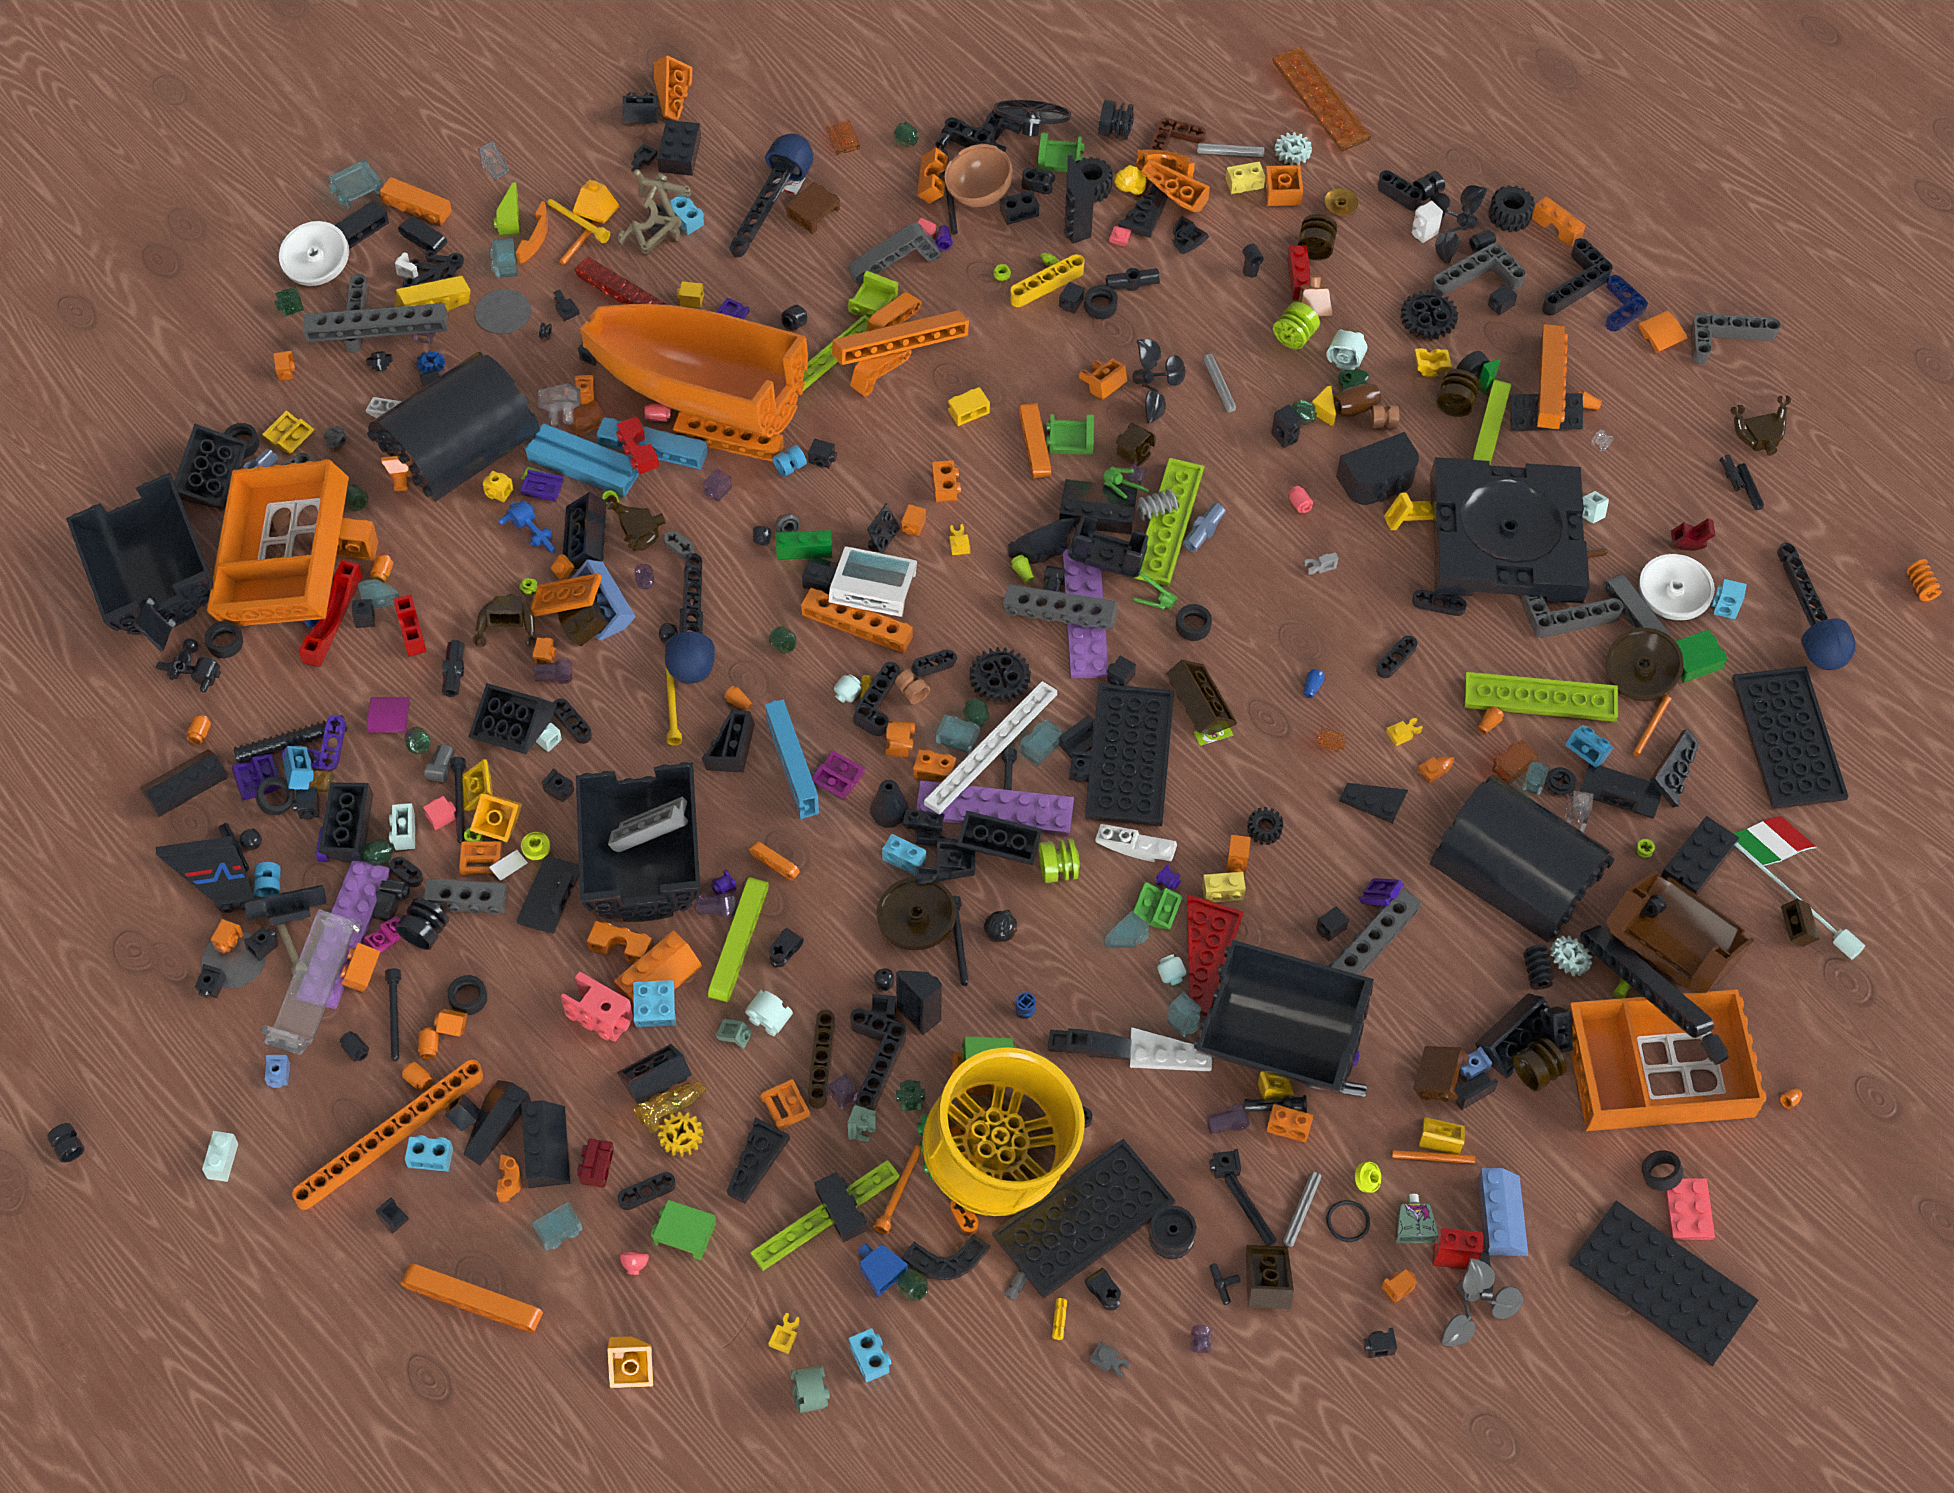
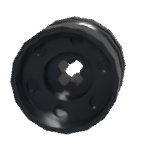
M1105 99L1100 115L1098 135L1110 137L1112 130H1115L1116 138H1119L1121 131H1123L1122 139L1127 140L1133 127L1134 105L1129 104L1127 111H1125V103H1122L1118 110L1116 109V101Z
M414 898L406 910L407 915L402 916L395 929L411 945L423 950H430L438 939L437 933L443 931L449 922V918L444 911L433 903L424 899Z

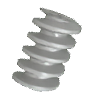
M1170 489L1166 490L1165 493L1163 491L1159 492V494L1154 493L1152 497L1147 495L1145 499L1143 497L1138 498V513L1142 521H1144V515L1151 519V513L1158 517V511L1165 515V509L1172 513V507L1178 511L1177 499Z

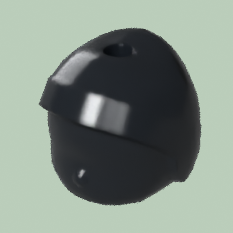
M766 526L754 527L753 542L758 545L767 546L771 541V530Z
M664 623L659 629V638L663 643H666L673 635L678 634L677 627L671 623Z
M255 828L247 829L241 834L239 842L245 849L255 850L260 847L262 837Z
M879 969L874 974L875 985L879 990L888 991L893 987L895 979L890 969Z

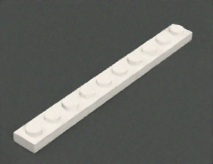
M1042 681L924 800V805L940 815L1057 696V690Z

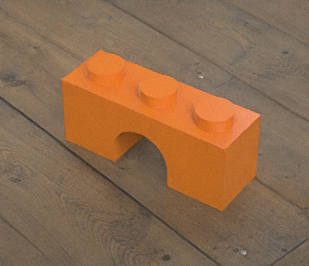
M938 148L932 149L921 157L917 196L928 204L944 196L945 182L938 176L946 170L948 156Z
M1544 197L1534 207L1532 219L1544 228L1553 223L1559 231L1558 239L1570 248L1574 245L1576 239L1583 237L1586 225L1549 197Z
M595 921L587 939L588 949L603 955H608L609 950L615 945H624L626 947L624 951L625 960L633 964L653 948L652 938L647 934L634 933L628 928H618L608 922L601 923Z

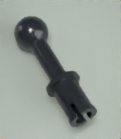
M192 638L186 639L183 642V651L176 655L173 667L175 670L179 668V672H183L186 669V666L190 664L192 659L190 654L198 649L197 641Z

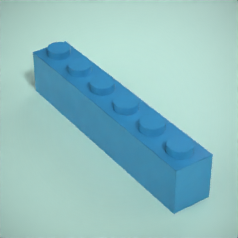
M604 417L597 431L598 445L623 451V443L617 440L615 434L618 431L617 423L622 421ZM643 427L645 441L637 445L644 446L651 443L659 460L701 470L708 454L707 442L683 435L671 434L667 431L655 430L650 427Z

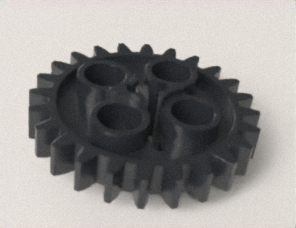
M1429 290L1426 291V294L1422 291L1419 292V295L1413 293V297L1408 296L1407 301L1404 300L1401 308L1400 318H1402V324H1406L1405 329L1411 328L1410 334L1416 332V337L1422 335V338L1425 339L1426 336H1429L1430 340H1432L1433 336L1437 340L1440 335L1445 337L1446 333L1450 334L1457 324L1458 312L1456 311L1457 306H1453L1454 301L1448 302V296L1443 298V293L1436 295V291L1430 294Z
M997 647L994 652L989 648L988 654L982 651V657L977 655L976 661H972L969 674L971 687H974L975 693L980 691V698L986 695V701L993 698V703H996L997 699H1000L1001 704H1003L1004 699H1007L1010 703L1011 697L1017 700L1018 694L1024 695V689H1028L1031 676L1029 664H1026L1025 658L1020 659V653L1014 655L1013 649L1007 652L1006 647L1003 651H1000L999 647ZM994 662H996L997 665H998V671H999V673H997V666L995 665ZM1001 677H1003V684L1005 685L1006 688H1004L1003 685H1002V679H1001Z

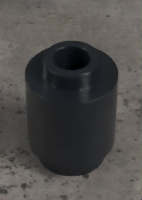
M1489 229L1473 235L1469 239L1471 249L1473 251H1480L1495 243L1496 235Z
M387 879L386 881H381L379 891L394 894L397 901H404L405 898L409 897L410 886H407V882Z
M349 1031L340 1038L342 1049L353 1061H362L368 1056L369 1047L357 1033Z
M1709 1033L1702 1038L1700 1046L1710 1062L1718 1065L1729 1058L1728 1050L1718 1034L1713 1035Z

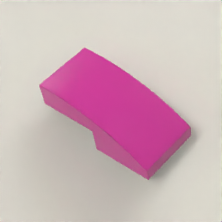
M395 916L382 923L379 930L364 937L363 943L368 947L379 950L380 953L402 938L395 929L400 918Z

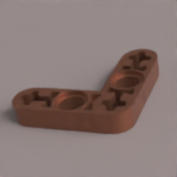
M1162 118L1157 125L1149 150H1156L1158 146L1159 150L1166 151L1171 137L1194 143H1202L1206 138V130L1198 125L1170 118ZM1178 129H1185L1186 132L1181 133ZM1164 137L1165 140L1160 141L1157 138Z

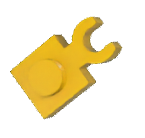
M960 524L959 531H955L953 525H951L950 534L952 536H949L952 556L970 554L968 534L964 535L963 524Z
M1413 718L1407 725L1404 721L1388 727L1386 733L1395 746L1411 740L1413 734L1421 733L1423 727H1414L1413 725L1417 724V718Z
M786 1313L783 1317V1327L780 1325L776 1326L768 1343L769 1347L789 1354L797 1336V1332L792 1330L796 1329L800 1323L799 1317H796L793 1323H789V1313Z

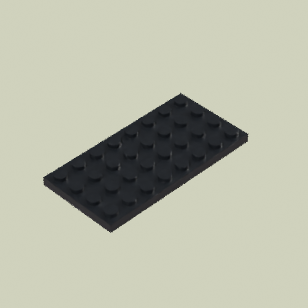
M1807 666L1734 674L1732 681L1772 809L1847 800L1849 797Z
M1099 683L1085 819L1162 826L1174 690Z
M1122 1139L1053 1188L1042 1200L1022 1210L994 1230L992 1236L1044 1299L1149 1223L1158 1210L1175 1204V1199L1128 1143Z
M1617 1200L1569 1264L1711 1366L1715 1364L1759 1301L1756 1297Z

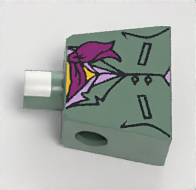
M1418 1194L1407 1195V1204L1400 1205L1398 1211L1395 1243H1435L1438 1231L1431 1206L1429 1204H1420V1196Z

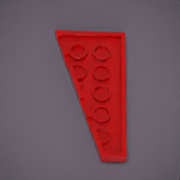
M1187 894L1189 1011L1207 1016L1210 1007L1212 1008L1214 1002V992L1220 985L1218 972L1220 965L1225 964L1226 961L1224 957L1226 947L1231 945L1232 940H1235L1244 912Z

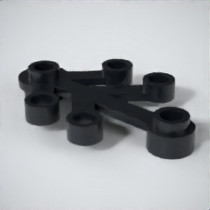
M433 250L427 251L425 256L428 262L437 261L443 263L440 265L421 263L418 258L412 259L410 263L417 264L415 265L417 270H427V272L414 279L411 277L406 278L403 282V288L418 285L433 277L431 282L439 281L443 271L448 268V273L444 274L443 278H453L456 270L460 269L464 264L463 256L459 253H452L449 256L436 255Z

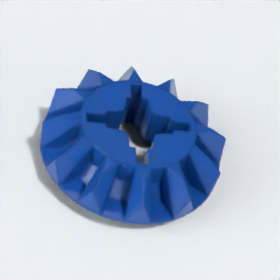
M429 350L427 353L422 352V355L417 357L416 364L418 370L422 373L435 369L439 373L445 366V359L443 354H439L437 350L434 352ZM429 359L431 361H434V364H431L427 360Z

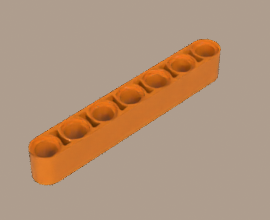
M414 1263L409 1264L400 1282L403 1287L529 1333L535 1332L543 1314L542 1310L532 1305Z

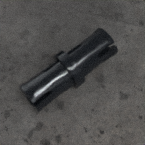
M1725 455L1726 460L1721 457L1719 461L1725 469V475L1730 479L1734 490H1741L1739 486L1743 489L1746 485L1739 474L1740 470L1738 467H1735L1731 456Z

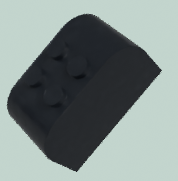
M1402 432L1341 455L1336 478L1348 497L1355 503L1369 505L1378 501L1382 502L1411 488L1418 466L1419 454L1406 433Z

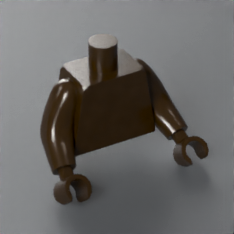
M1780 395L1777 398V402L1780 404L1777 413L1747 419L1741 416L1745 412L1743 405L1738 404V412L1736 407H1732L1730 411L1735 415L1734 426L1737 436L1746 445L1752 447L1754 451L1765 449L1769 456L1777 453L1776 447L1784 438L1788 409L1786 405L1791 402L1790 396L1786 395L1784 403L1782 402L1783 396Z
M609 495L605 499V502L608 503L606 505L607 509H612L619 515L620 525L626 535L623 541L628 543L627 546L629 548H632L633 551H643L655 543L659 537L658 526L666 524L662 513L652 517L648 508L624 506L613 495Z
M513 594L495 596L478 614L476 625L478 634L473 637L475 645L477 646L479 639H482L481 645L483 647L486 645L483 632H486L487 627L525 626L526 633H528L526 638L527 647H529L528 642L530 640H534L536 644L534 615L530 606L526 602H522V597L514 596Z

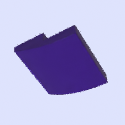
M272 754L252 757V762L232 766L242 801L255 798L256 791L263 780L273 776L279 777ZM275 785L269 786L265 789L264 795L271 793L281 787Z

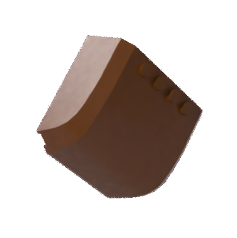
M1657 870L1627 889L1607 919L1610 932L1623 941L1627 948L1637 951L1641 958L1655 964L1659 971L1667 973L1673 977L1677 984L1684 985L1693 993H1707L1735 967L1754 942L1753 938L1749 939L1743 934L1745 930L1736 922L1671 877L1667 879L1661 877ZM1659 894L1666 901V909L1654 918L1645 916L1642 912L1643 907L1651 895Z

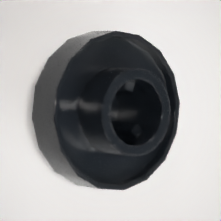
M385 351L371 353V357L366 359L367 366H372V369H376V371L387 370V366L390 365L389 363L393 362L392 354H386Z

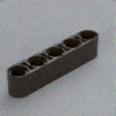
M827 1009L820 1011L816 1017L808 1087L809 1104L816 1109L824 1107L827 1103L835 1034V1017L833 1012ZM824 1020H829V1021H830V1023H828V1024H823V1023H821V1022L824 1021ZM822 1038L828 1039L827 1042H820L819 1040ZM819 1057L827 1058L824 1061L817 1060ZM818 1075L824 1076V1078L821 1080H818L815 1077ZM815 1094L822 1095V1097L818 1099L814 1098L813 1096Z

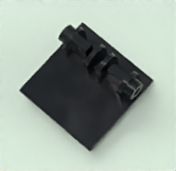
M885 503L867 529L871 537L868 541V547L871 550L877 549L881 554H883L900 530L887 503Z

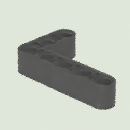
M915 222L848 265V270L854 282L861 284L864 282L863 275L866 271L878 274L915 249L929 262L938 260L941 252L929 233L919 223Z
M1493 243L1435 275L1431 292L1436 291V295L1443 293L1442 296H1445L1491 269L1510 288L1520 289L1523 285L1526 271L1500 244Z
M1698 313L1694 317L1691 326L1692 359L1700 365L1708 361L1712 350L1711 337L1773 341L1778 335L1781 323L1778 319L1772 317Z
M1522 595L1520 599L1534 634L1540 638L1616 622L1619 620L1623 609V603L1615 598L1549 612L1542 596Z

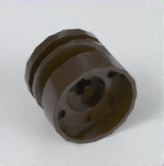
M1311 214L1304 218L1298 245H1307L1308 259L1316 261L1325 260L1332 255L1338 228L1336 222L1322 214Z
M1453 369L1445 373L1436 400L1438 408L1442 412L1454 417L1469 415L1473 410L1480 387L1479 379L1474 374L1461 369Z
M1545 1037L1539 1038L1536 1042L1530 1044L1529 1048L1522 1049L1513 1055L1512 1058L1514 1069L1519 1078L1533 1091L1541 1090L1550 1083V1080H1556L1558 1076L1564 1075L1567 1071V1065L1560 1050Z

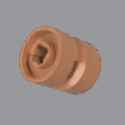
M1373 405L1371 408L1372 429H1382L1384 426L1387 429H1397L1399 426L1398 405H1388L1386 408L1383 405Z
M911 668L903 671L895 680L896 686L902 693L904 692L905 697L911 704L919 703L930 692V687L921 677L914 675Z

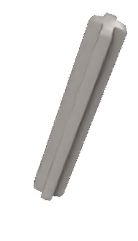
M1198 143L1197 153L1263 157L1264 147Z
M1211 353L1206 354L1203 360L1227 412L1235 411V402Z
M1311 1172L1283 1239L1284 1245L1292 1247L1295 1243L1321 1180L1319 1173Z

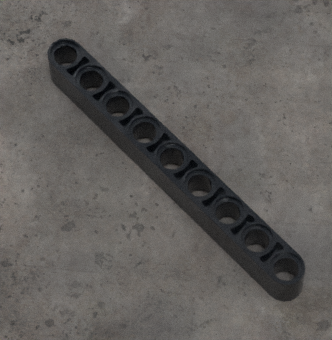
M1597 925L1581 932V942L1590 952L1689 1036L1697 1038L1714 1029L1713 1021L1708 1014L1604 927Z

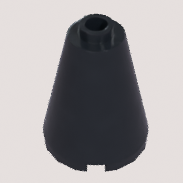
M883 781L870 805L871 817L875 820V823L885 828H893L901 822L903 823L906 809H909L908 803L895 781Z

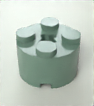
M816 1365L791 1370V1380L795 1379L792 1393L795 1406L799 1409L798 1413L825 1409L828 1406L827 1399H830L828 1387L823 1385V1379H825L823 1366Z

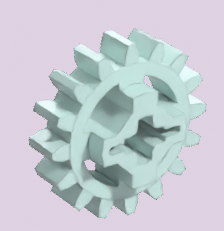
M1295 132L1293 135L1287 133L1286 137L1281 135L1275 144V155L1279 156V161L1285 160L1284 164L1290 162L1291 166L1294 163L1300 165V161L1305 163L1306 159L1310 158L1312 151L1311 142H1307V137L1302 138V134L1296 136Z
M1561 936L1557 938L1550 948L1553 951L1550 955L1555 957L1553 962L1558 963V968H1563L1566 974L1571 972L1572 976L1576 974L1581 976L1592 965L1590 961L1592 956L1587 954L1589 950L1584 949V945L1580 944L1577 938L1572 940L1570 936L1567 938Z

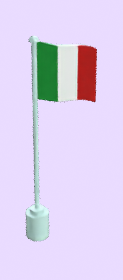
M1782 816L1770 818L1748 829L1734 832L1733 834L1739 837L1736 847L1794 899H1800L1764 866L1781 862L1801 851L1814 849L1816 846ZM1811 908L1813 915L1835 934L1833 936L1835 939L1833 944L1851 960L1860 954L1865 945L1847 929L1844 931L1841 929L1839 931L1835 930Z

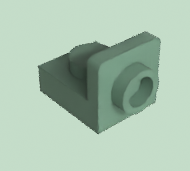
M723 1019L716 1037L722 1041L735 1042L740 1048H745L752 1031L743 1021Z

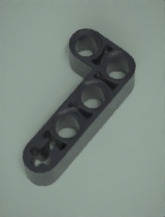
M886 662L856 706L852 718L856 726L874 736H882L889 723L888 716L879 711L878 708L895 684L899 673V666L896 663Z

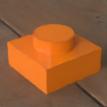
M560 554L550 569L559 580H565L575 567L565 555Z

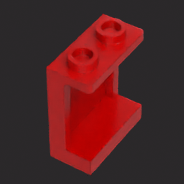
M1441 1228L1440 1241L1434 1244L1433 1266L1467 1270L1470 1258L1480 1260L1483 1252V1233Z

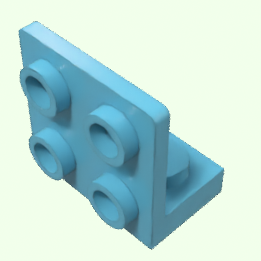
M674 981L634 982L635 1026H676Z

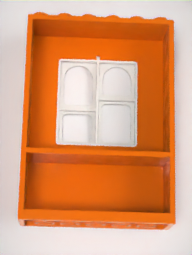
M323 459L316 462L306 461L305 463L298 464L290 463L288 465L258 466L251 469L241 468L240 470H232L212 580L213 589L210 591L207 612L219 622L230 621L237 626L326 619L349 477L331 460ZM315 505L318 509L316 524L297 526L301 510L306 506ZM281 508L290 509L291 520L288 534L286 536L269 537L274 513ZM314 532L311 555L292 557L295 536L297 534ZM286 544L283 558L265 559L266 550L269 545Z
M1738 989L1684 994L1708 1014L1714 1024L1712 1031L1697 1038L1689 1036L1645 997L1570 1003L1568 1010L1571 1011L1573 1051H1570L1586 1131L1755 1118L1766 1101V1092L1761 1087L1762 1076L1761 1072L1757 1070V1055L1752 1050L1753 1039L1751 1033H1748L1747 1015H1744V1001L1742 996H1739ZM1709 1033L1713 1035L1718 1034L1726 1046L1727 1054L1729 1055L1726 1061L1718 1065L1710 1062L1708 1058L1703 1061L1680 1063L1676 1059L1673 1042L1688 1039L1702 1040ZM1663 1042L1668 1063L1647 1065L1644 1060L1641 1044ZM1700 1069L1711 1071L1717 1078L1716 1088L1709 1092H1695L1690 1071ZM1675 1071L1681 1073L1685 1088L1684 1094L1654 1096L1652 1094L1648 1079L1649 1074Z

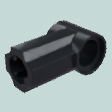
M1252 243L1245 246L1242 250L1245 256L1243 274L1250 278L1257 276L1259 266L1264 260L1257 245Z
M1047 565L1042 590L1059 592L1060 585L1064 581L1065 569Z

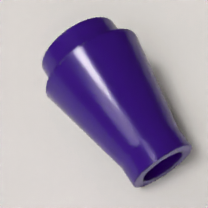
M945 225L939 227L936 244L939 250L942 251L949 250L953 244L949 228Z

